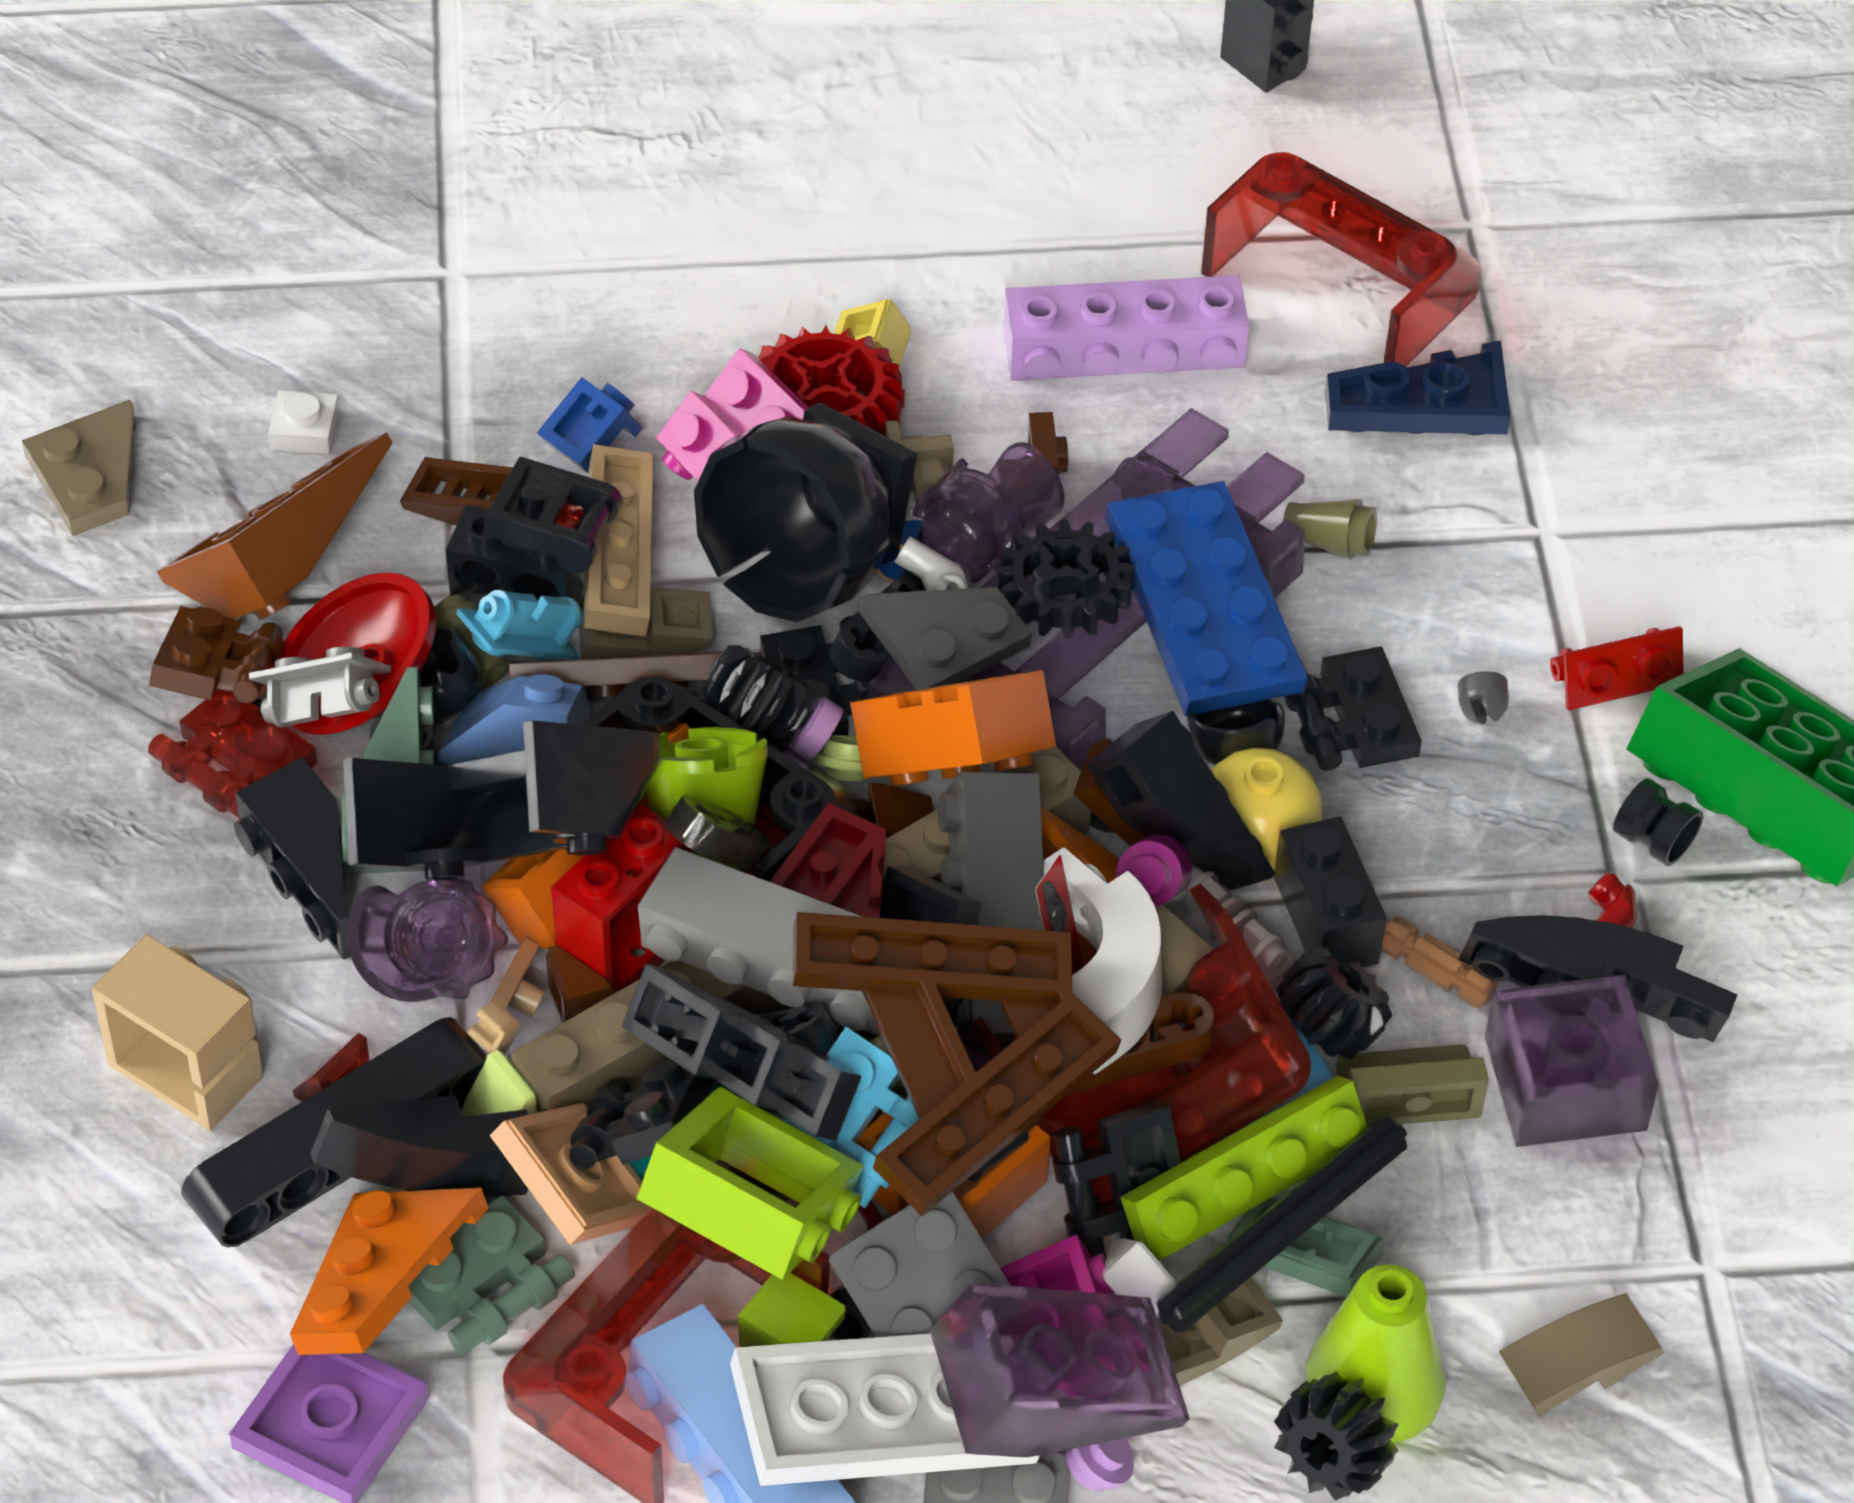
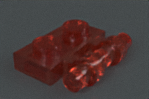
M219 689L216 690L211 701L204 700L179 721L181 735L188 742H175L166 734L160 733L152 739L148 746L149 755L161 762V769L166 775L178 783L189 782L203 792L202 798L205 803L218 812L229 811L237 818H239L235 792L301 757L311 768L318 763L316 748L287 727H277L274 723L266 722L262 716L261 709L253 703H242L235 698L232 692ZM215 760L229 771L221 770L217 772L208 764Z

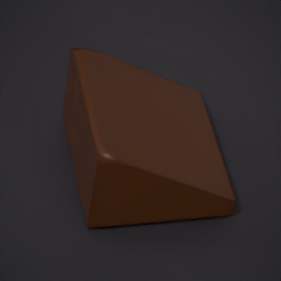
M868 783V802L872 813V823L886 829V838L934 812L931 796L881 783Z
M558 945L548 947V953H546L548 988L561 1023L615 994L612 984L600 974Z

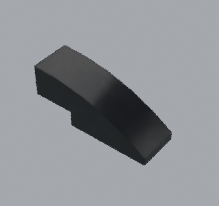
M455 1095L328 1109L310 1154L315 1165L355 1179L399 1190L482 1188L485 1197L526 1195L528 1187L490 1135L504 1120L526 1116L528 1112L524 1109L463 1116Z

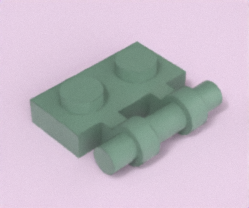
M503 1195L488 1204L489 1209L475 1225L465 1222L450 1238L454 1250L440 1266L427 1264L409 1285L412 1298L408 1302L435 1331L457 1316L463 1320V1322L447 1333L451 1344L461 1355H465L482 1342L491 1345L507 1334V1324L531 1307L541 1310L557 1298L558 1288L575 1277L572 1265L561 1254H558L541 1267L533 1264L546 1255L545 1239ZM507 1281L513 1286L491 1302L483 1299Z

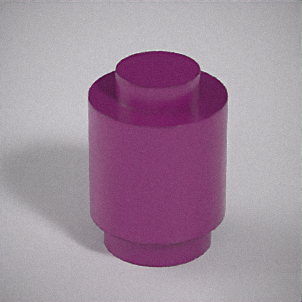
M1167 835L1148 836L1130 846L1122 854L1117 864L1116 878L1129 871L1147 891L1154 906H1160L1180 894L1187 887L1193 869L1191 856L1186 847L1173 837Z

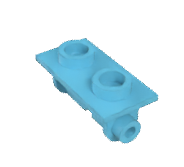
M494 590L481 599L478 610L458 608L456 611L458 617L473 633L472 639L480 649L493 656L502 657L508 654L530 656L538 660L580 657L568 641L575 630L582 626L584 610L570 597L541 596L537 600L532 594Z

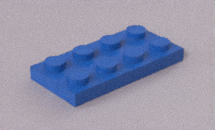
M1225 481L1108 503L1105 520L1110 531L1115 533L1116 547L1127 546L1130 550L1129 564H1134V591L1185 716L1188 713L1195 715L1304 692L1308 677Z

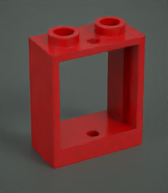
M641 804L637 806L621 838L607 841L608 852L584 855L551 886L555 945H558L612 984L615 993L639 980L646 964L659 967L665 961V959L660 958L650 949L641 945L638 904L675 847L691 853V837ZM636 949H641L646 952L644 955L639 957L631 954V952Z

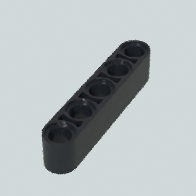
M452 1017L439 1019L203 1161L184 1180L181 1186V1196L221 1246L227 1248L239 1246L351 1178L315 1165L311 1157V1150L328 1109L455 1095L460 1109H463L465 1099L479 1075L488 1054L467 1034V1030L457 1019Z

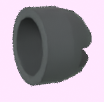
M1481 671L1468 674L1458 681L1459 705L1463 715L1468 720L1482 725L1487 722V715H1489L1491 720L1497 721L1506 712L1509 702L1508 680L1504 675L1496 672Z

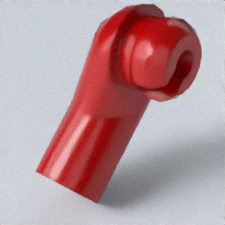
M1605 873L1588 892L1590 901L1602 908L1600 916L1596 921L1633 928L1637 919L1635 890L1629 883L1623 885L1615 874Z

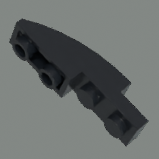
M1536 915L1478 921L1475 923L1459 957L1460 961L1472 965L1474 970L1481 976L1498 982L1509 981L1533 991L1538 999L1553 1007H1570L1581 1012L1591 993L1595 992L1605 996L1611 1005L1627 1012L1640 1011L1666 1022L1671 1030L1681 1036L1692 1039L1703 1038L1714 1042L1728 1020L1738 995L1677 969L1676 965L1683 950V945L1633 928L1578 917Z

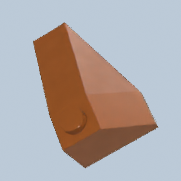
M386 432L349 448L293 483L291 490L276 496L264 504L258 505L244 514L245 520L233 525L220 534L217 532L202 540L157 571L162 582L205 607L219 611L224 617L237 619L255 612L259 620L281 610L292 601L287 592L308 578L393 444L388 433Z

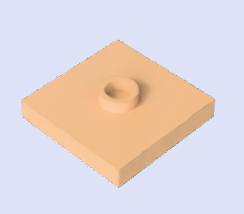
M583 1102L504 1120L490 1135L569 1245L646 1224L658 1212L637 1200L642 1180L629 1163L622 1165L618 1155L597 1161L590 1169H580L571 1162L570 1151L573 1148L570 1143L571 1135L580 1120L587 1117V1106Z

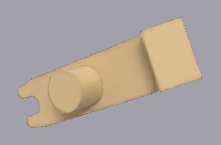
M524 938L491 1002L476 1013V1016L481 1020L467 1031L471 1038L489 1052L487 1057L497 1049L505 1054L521 1025L506 1010L509 1006L532 1018L545 993L544 990L522 979L540 946L527 938Z

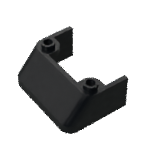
M657 677L643 678L631 683L582 724L664 733L676 728L681 723H687L690 729L724 727L754 732L710 704L705 695L672 681ZM756 733L757 742L765 738L768 749L758 809L791 832L754 865V876L769 882L828 803L872 822V813L869 802L860 794L796 755L783 744L777 743L774 740L771 741L765 736Z
M532 720L523 722L525 749L523 751L448 766L361 758L344 759L348 863L351 866L425 870V880L448 881L465 878L464 867L567 849L568 855L577 856L608 852L607 841L621 838L662 762L660 733Z

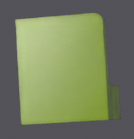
M791 1272L783 1280L771 1275L738 1315L739 1347L827 1341L845 1319V1306Z

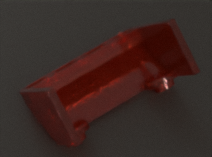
M1277 152L1262 157L1207 207L1201 274L1206 277H1213L1277 216H1280L1411 289L1391 310L1383 363L1395 361L1407 367L1479 293L1482 269L1479 262L1472 255L1439 233L1291 153Z
M1201 883L1189 891L1220 946L1196 961L1188 974L1186 986L1188 993L1203 997L1213 1009L1214 1042L1212 1047L1205 1055L1197 1059L1062 1098L1036 1120V1125L1051 1136L1049 1156L1052 1160L1058 1155L1054 1139V1132L1058 1129L1069 1126L1080 1127L1084 1147L1086 1150L1101 1146L1097 1119L1160 1100L1170 1107L1180 1161L1182 1163L1293 1097L1307 1083L1311 1072V1059L1306 1047L1228 911ZM981 1017L969 1024L990 1060L1003 1051L1002 1046ZM1186 1026L1182 1028L1183 1032L1193 1030L1188 1029ZM1108 1175L1092 1179L1096 1207L1113 1203Z
M655 1209L645 1215L516 1353L508 1362L503 1373L505 1402L509 1410L516 1417L642 1503H664L662 1449L659 1442L609 1409L624 1391L627 1380L626 1365L620 1352L705 1259L714 1262H726L761 1286L772 1275ZM821 1251L812 1263L803 1260L791 1271L792 1274L829 1295L830 1255Z

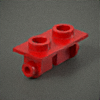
M1678 626L1660 631L1654 627L1648 629L1646 634L1574 651L1569 647L1561 649L1559 656L1550 659V669L1556 682L1565 680L1566 709L1569 711L1654 691L1658 685L1684 674L1683 628Z

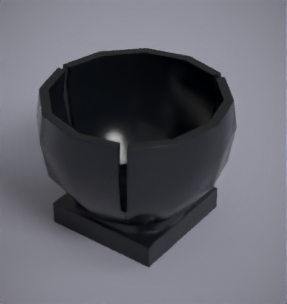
M820 402L804 410L803 419L790 416L758 424L727 440L710 454L694 489L697 537L718 578L738 568L760 553L770 551L767 556L723 583L725 587L756 613L793 622H799L851 601L872 580L880 564L886 565L898 557L918 453Z

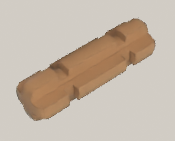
M1394 917L1392 920L1387 921L1381 951L1396 960L1403 956L1406 958L1405 965L1448 992L1455 988L1458 990L1457 997L1474 1008L1481 1009L1491 1001L1497 991L1498 981L1487 979L1478 974L1470 967V964L1459 960L1461 953L1430 934L1426 933L1423 937L1419 936V928L1402 917Z

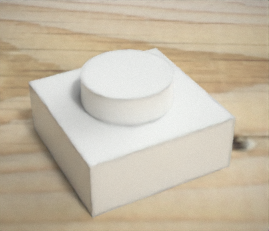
M278 390L268 432L270 451L330 455L339 415L338 395Z

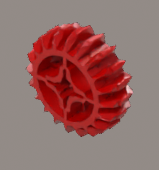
M826 324L821 333L811 334L802 326L797 338L793 339L787 335L780 334L775 346H762L758 358L808 407L820 402L884 436L885 421L897 420L900 425L902 408L905 407V390L902 389V374L899 371V364L892 363L888 348H876L871 336L856 340L850 327L841 334H834L830 332ZM857 390H859V391H860L861 393H863L865 396L859 394V393L857 392Z

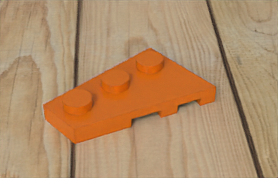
M482 1188L392 1192L376 1190L367 1193H354L290 1332L297 1354L364 1353L412 1298L409 1289L412 1281L427 1264L440 1266L454 1250L450 1238L464 1222L475 1225L487 1212L489 1207Z

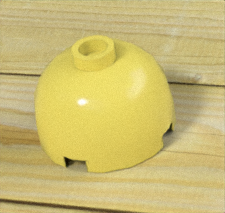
M1250 748L1232 753L1211 768L1215 778L1227 790L1229 800L1244 824L1261 844L1263 854L1273 870L1275 869L1279 831L1322 821L1321 792L1311 773L1293 756L1275 749Z

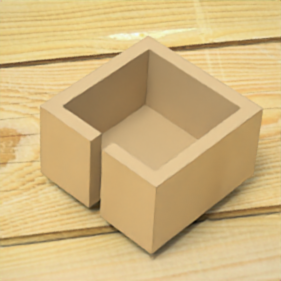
M145 934L92 987L108 1066L209 1131L263 1078L258 1047L259 1041L256 1036L252 1001L249 995L233 980L228 978L219 980L200 968L193 957L182 948L177 946H170L168 948Z

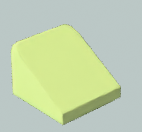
M497 1049L490 1053L463 1105L464 1116L524 1109L527 1110L528 1115L538 1113L537 1097L533 1088L504 1052H500Z

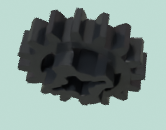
M1061 519L1059 530L1050 531L1043 523L1036 524V537L1030 538L1027 535L1018 533L1015 536V549H1003L1001 553L1002 567H998V589L1026 625L1032 621L1038 622V635L1046 636L1053 627L1061 628L1064 639H1071L1076 627H1083L1088 634L1094 635L1097 634L1098 620L1101 619L1114 625L1118 622V608L1129 609L1131 605V590H1134V564H1129L1130 550L1127 546L1115 547V533L1112 531L1106 532L1099 537L1093 535V523L1086 522L1079 531L1071 530L1068 519ZM1101 573H1104L1107 578L1104 583L1099 580ZM1028 575L1033 577V582L1030 585L1026 581Z

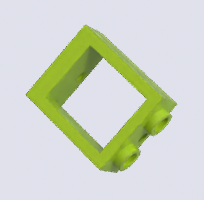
M719 1087L656 1142L637 1200L783 1280L801 1261L806 1260L812 1263L823 1250L830 1233L834 1229L842 1233L850 1225L862 1199V1196L854 1192L864 1165L726 1089ZM720 1159L800 1204L795 1208L717 1165L715 1162Z

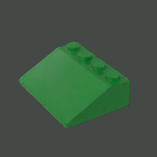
M1741 648L1656 687L1626 750L1643 760L1644 767L1653 775L1665 780H1674L1694 793L1696 801L1705 809L1717 814H1726L1746 827L1749 836L1759 844L1772 849H1780L1800 862L1801 869L1811 878L1838 887L1854 877L1853 719Z

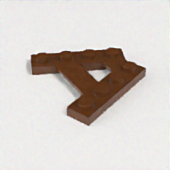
M797 912L793 929V986L862 991L919 1118L915 1124L876 1155L873 1169L922 1217L1117 1053L1122 1039L1072 993L1071 932ZM941 997L999 1001L1016 1040L975 1072Z

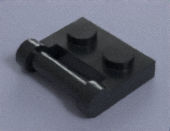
M519 456L487 512L482 535L499 539L505 545L514 549H531L554 556L564 570L576 574L583 573L590 568L597 554L595 543L604 525L616 518L622 506V496L620 491L609 483ZM569 504L582 507L584 511L574 530L558 525Z

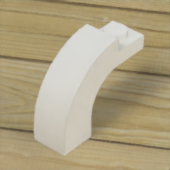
M1063 847L1043 860L1044 875L1057 856L1061 855L1076 930L1097 949V953L1092 960L1072 975V993L1122 1039L1117 1053L1093 1072V1074H1097L1124 1055L1140 1040L1157 1012L1162 993L1161 929L1154 903L1141 883L1129 871L1107 883L1103 874L1094 865L1083 864Z

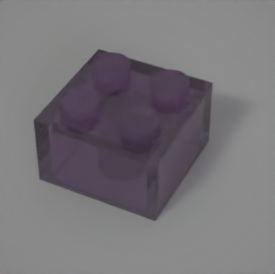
M1625 975L1495 990L1493 992L1484 1037L1516 1147L1648 1130L1659 1084Z

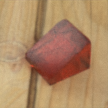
M357 1033L334 1050L292 1090L294 1097L302 1102L370 1061L367 1038L361 1033Z

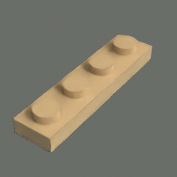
M593 444L589 461V477L615 486L621 493L622 506L616 518L604 525L595 543L597 554L590 568L585 572L584 628L646 637L650 621L653 453Z

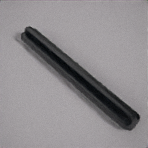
M1389 1117L1377 1120L1158 1298L1156 1304L1159 1310L1157 1314L1159 1320L1164 1325H1168L1175 1333L1186 1331L1404 1152L1407 1148L1405 1140L1407 1132L1402 1125H1396Z

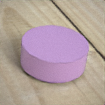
M824 696L817 698L808 711L810 715L802 729H798L788 743L790 751L808 762L812 761L826 744L843 713V708Z

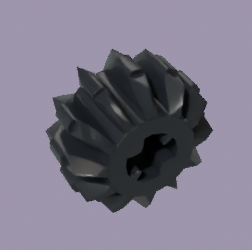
M729 645L721 658H716L708 672L709 678L702 689L708 702L720 709L721 712L750 728L755 733H759L777 743L790 742L796 731L802 729L810 715L808 711L816 699L808 684L799 680L795 675L787 672L779 665L767 660L762 655L760 656L740 645Z
M1316 945L1289 967L1283 974V980L1276 987L1280 999L1278 1007L1281 1013L1291 1019L1292 1030L1300 1031L1307 1038L1308 1045L1316 1044L1320 1046L1326 1055L1333 1058L1340 1055L1344 1058L1353 1059L1360 1051H1365L1385 1030L1386 1023L1393 1016L1387 1004L1390 998L1387 992L1375 983L1376 975L1367 973L1361 967L1359 960L1352 961L1348 959L1341 949L1335 947L1329 950L1326 947Z
M1337 1371L1330 1375H1324L1319 1380L1305 1381L1290 1394L1291 1398L1280 1409L1278 1417L1274 1420V1423L1282 1432L1274 1448L1290 1455L1292 1459L1287 1474L1301 1472L1307 1477L1309 1494L1323 1490L1326 1487L1335 1501L1344 1496H1349L1352 1492L1360 1494L1363 1490L1368 1491L1382 1478L1381 1474L1393 1463L1394 1456L1399 1451L1390 1440L1394 1437L1399 1424L1382 1417L1380 1412L1386 1397L1371 1400L1365 1395L1363 1378L1346 1384Z

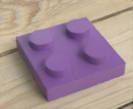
M293 1344L229 1433L231 1446L233 1449L339 1502L358 1503L428 1401V1383L366 1353L298 1355Z

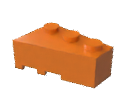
M1043 670L901 692L850 702L863 778L889 775L891 786L929 780V770L941 769L942 779L958 777L961 772H981L979 764L989 762L994 763L995 771L1033 765L1032 752L1057 747Z

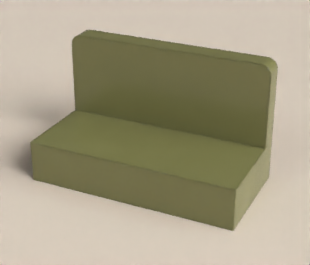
M1466 1045L1358 1053L1353 1059L1338 1056L1336 1064L1338 1076L1354 1081L1367 1127H1370L1383 1117H1389L1396 1125L1481 1118L1489 1078L1484 1057L1471 1058Z

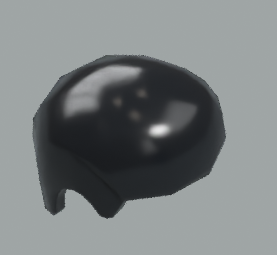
M443 628L435 632L429 658L419 675L421 687H433L434 724H440L454 718L470 703L481 685L482 668L477 654L461 632L454 628Z
M1271 699L1195 715L1193 713L1187 714L1188 728L1194 739L1195 746L1205 761L1212 765H1217L1232 753L1250 748L1277 750L1285 730V715L1282 704L1274 703Z

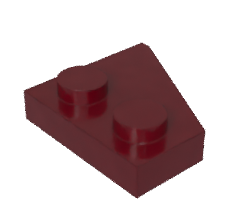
M828 803L769 882L862 917L880 918L886 829Z

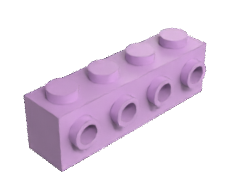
M1240 275L1005 288L1003 331L1011 381L1245 367L1249 321Z

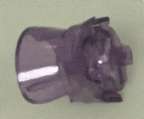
M1019 442L1009 446L1001 454L989 474L966 468L969 464L964 458H961L946 475L938 479L930 489L915 499L918 503L912 511V516L922 518L923 522L917 540L960 565L963 571H969L972 583L979 582L992 570L998 574V567H1002L1001 553L1003 549H1015V536L1018 533L1028 536L1036 531V524L1043 523L1046 525L1055 519L1063 509L1065 500L1064 489L1057 472L1046 457L1029 443Z
M466 879L424 881L409 887L399 895L383 886L368 887L354 901L347 926L350 956L361 977L369 986L382 995L405 1002L426 1001L438 996L454 999L467 998L470 989L475 984L487 980L493 975L495 955L508 943L507 934L496 921L495 903L490 898L476 891L473 883Z

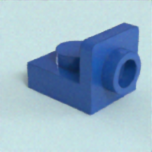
M581 377L538 430L537 434L547 444L588 473L593 444L609 447L622 429L636 438L643 428L630 415L629 412L635 405L623 393L609 383H606L599 390Z

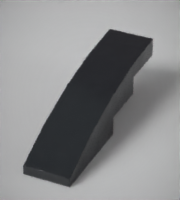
M646 964L621 1026L692 1074L717 1080L753 1105L776 1110L812 1135L837 1141L862 1078L858 1073L762 1018L668 971L650 964Z

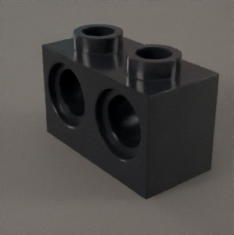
M465 506L446 548L450 596L462 594L468 601H476L479 604L481 599L492 591L503 590L513 593L532 594L537 600L541 596L570 597L578 603L585 586V572L579 574L570 573L558 564L554 556L531 549H514L505 545L499 539L482 535L489 510Z

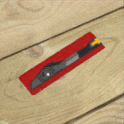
M1058 855L1037 885L1036 897L1043 930L1071 932L1073 975L1082 969L1084 965L1062 857Z

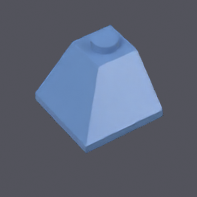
M537 674L530 677L517 676L477 692L470 703L461 710L440 747L438 763L453 765L525 750L523 722L535 720L582 725L593 715L583 685L564 683L560 678L553 675Z

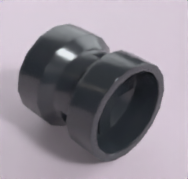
M1646 778L1630 792L1621 805L1614 820L1613 831L1629 842L1641 841L1649 847L1650 856L1665 866H1671L1684 855L1694 841L1704 816L1703 812L1687 802L1675 803L1667 797L1664 787Z

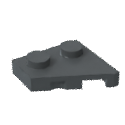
M998 587L876 593L861 597L858 612L916 690L961 683L1030 647L1032 632L1016 614V611L1007 599L1004 598Z

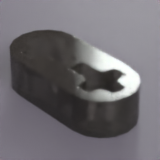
M683 795L663 822L665 828L675 838L695 852L745 871L752 870L770 844L769 839L744 818L727 809L689 795Z

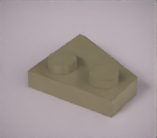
M130 399L22 440L27 461L72 536L129 515L131 498L129 478L132 476L134 458L132 437L133 430H136L134 406Z

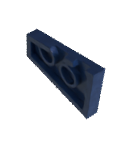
M1501 340L1481 344L1479 354L1456 358L1452 350L1432 353L1430 363L1412 367H1404L1402 364L1391 361L1327 374L1325 396L1328 430L1408 432L1412 434L1463 433L1470 435H1508L1510 408Z

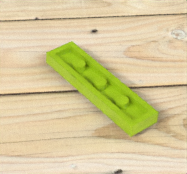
M1337 1075L1121 1196L1120 1198L1134 1240L1141 1241L1155 1258L1161 1261L1310 1176L1368 1129L1354 1081Z

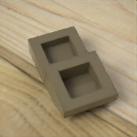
M651 586L650 621L646 637L584 628L583 622L579 628L581 658L693 653L711 648L714 637L710 592ZM584 596L582 597L581 604H580V606L583 608V610H584V601H585V597H584Z
M1250 1277L1184 1332L1175 1333L1168 1325H1164L1159 1318L1147 1326L1143 1325L1140 1321L1131 1323L1130 1326L1137 1341L1138 1351L1129 1354L1128 1357L1154 1394L1158 1395L1196 1379L1246 1352L1279 1330L1283 1319L1253 1278Z
M1627 1293L1605 1299L1565 1315L1499 1351L1539 1417L1598 1380L1606 1389L1665 1353Z

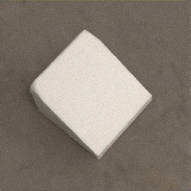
M1117 1238L1110 1245L1105 1261V1269L1102 1271L1105 1282L1143 1325L1152 1324L1158 1318L1159 1310L1156 1304L1158 1298L1176 1285L1177 1282L1141 1241Z

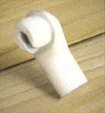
M911 536L908 538L895 563L921 578L926 591L968 589L966 578L960 565Z

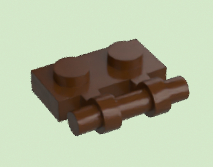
M180 606L152 664L149 686L209 701L212 700L216 689L232 692L235 698L242 703H251L256 700L257 696L267 691V685L250 680L249 673L271 669L275 665V661L281 659L284 650L283 631L279 625L268 622L252 634L246 635L240 633L241 620L224 617L222 613L211 608L197 607L191 609Z

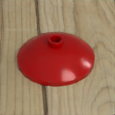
M391 572L370 574L357 578L330 592L297 622L284 641V650L281 658L301 657L316 660L326 658V651L331 648L356 647L365 651V657L390 665L391 672L373 676L379 687V699L377 702L372 703L369 710L328 718L321 715V696H319V720L290 725L291 727L307 734L326 735L362 726L385 712L407 667H417L420 675L432 649L436 631V612L431 598L415 580L408 576Z

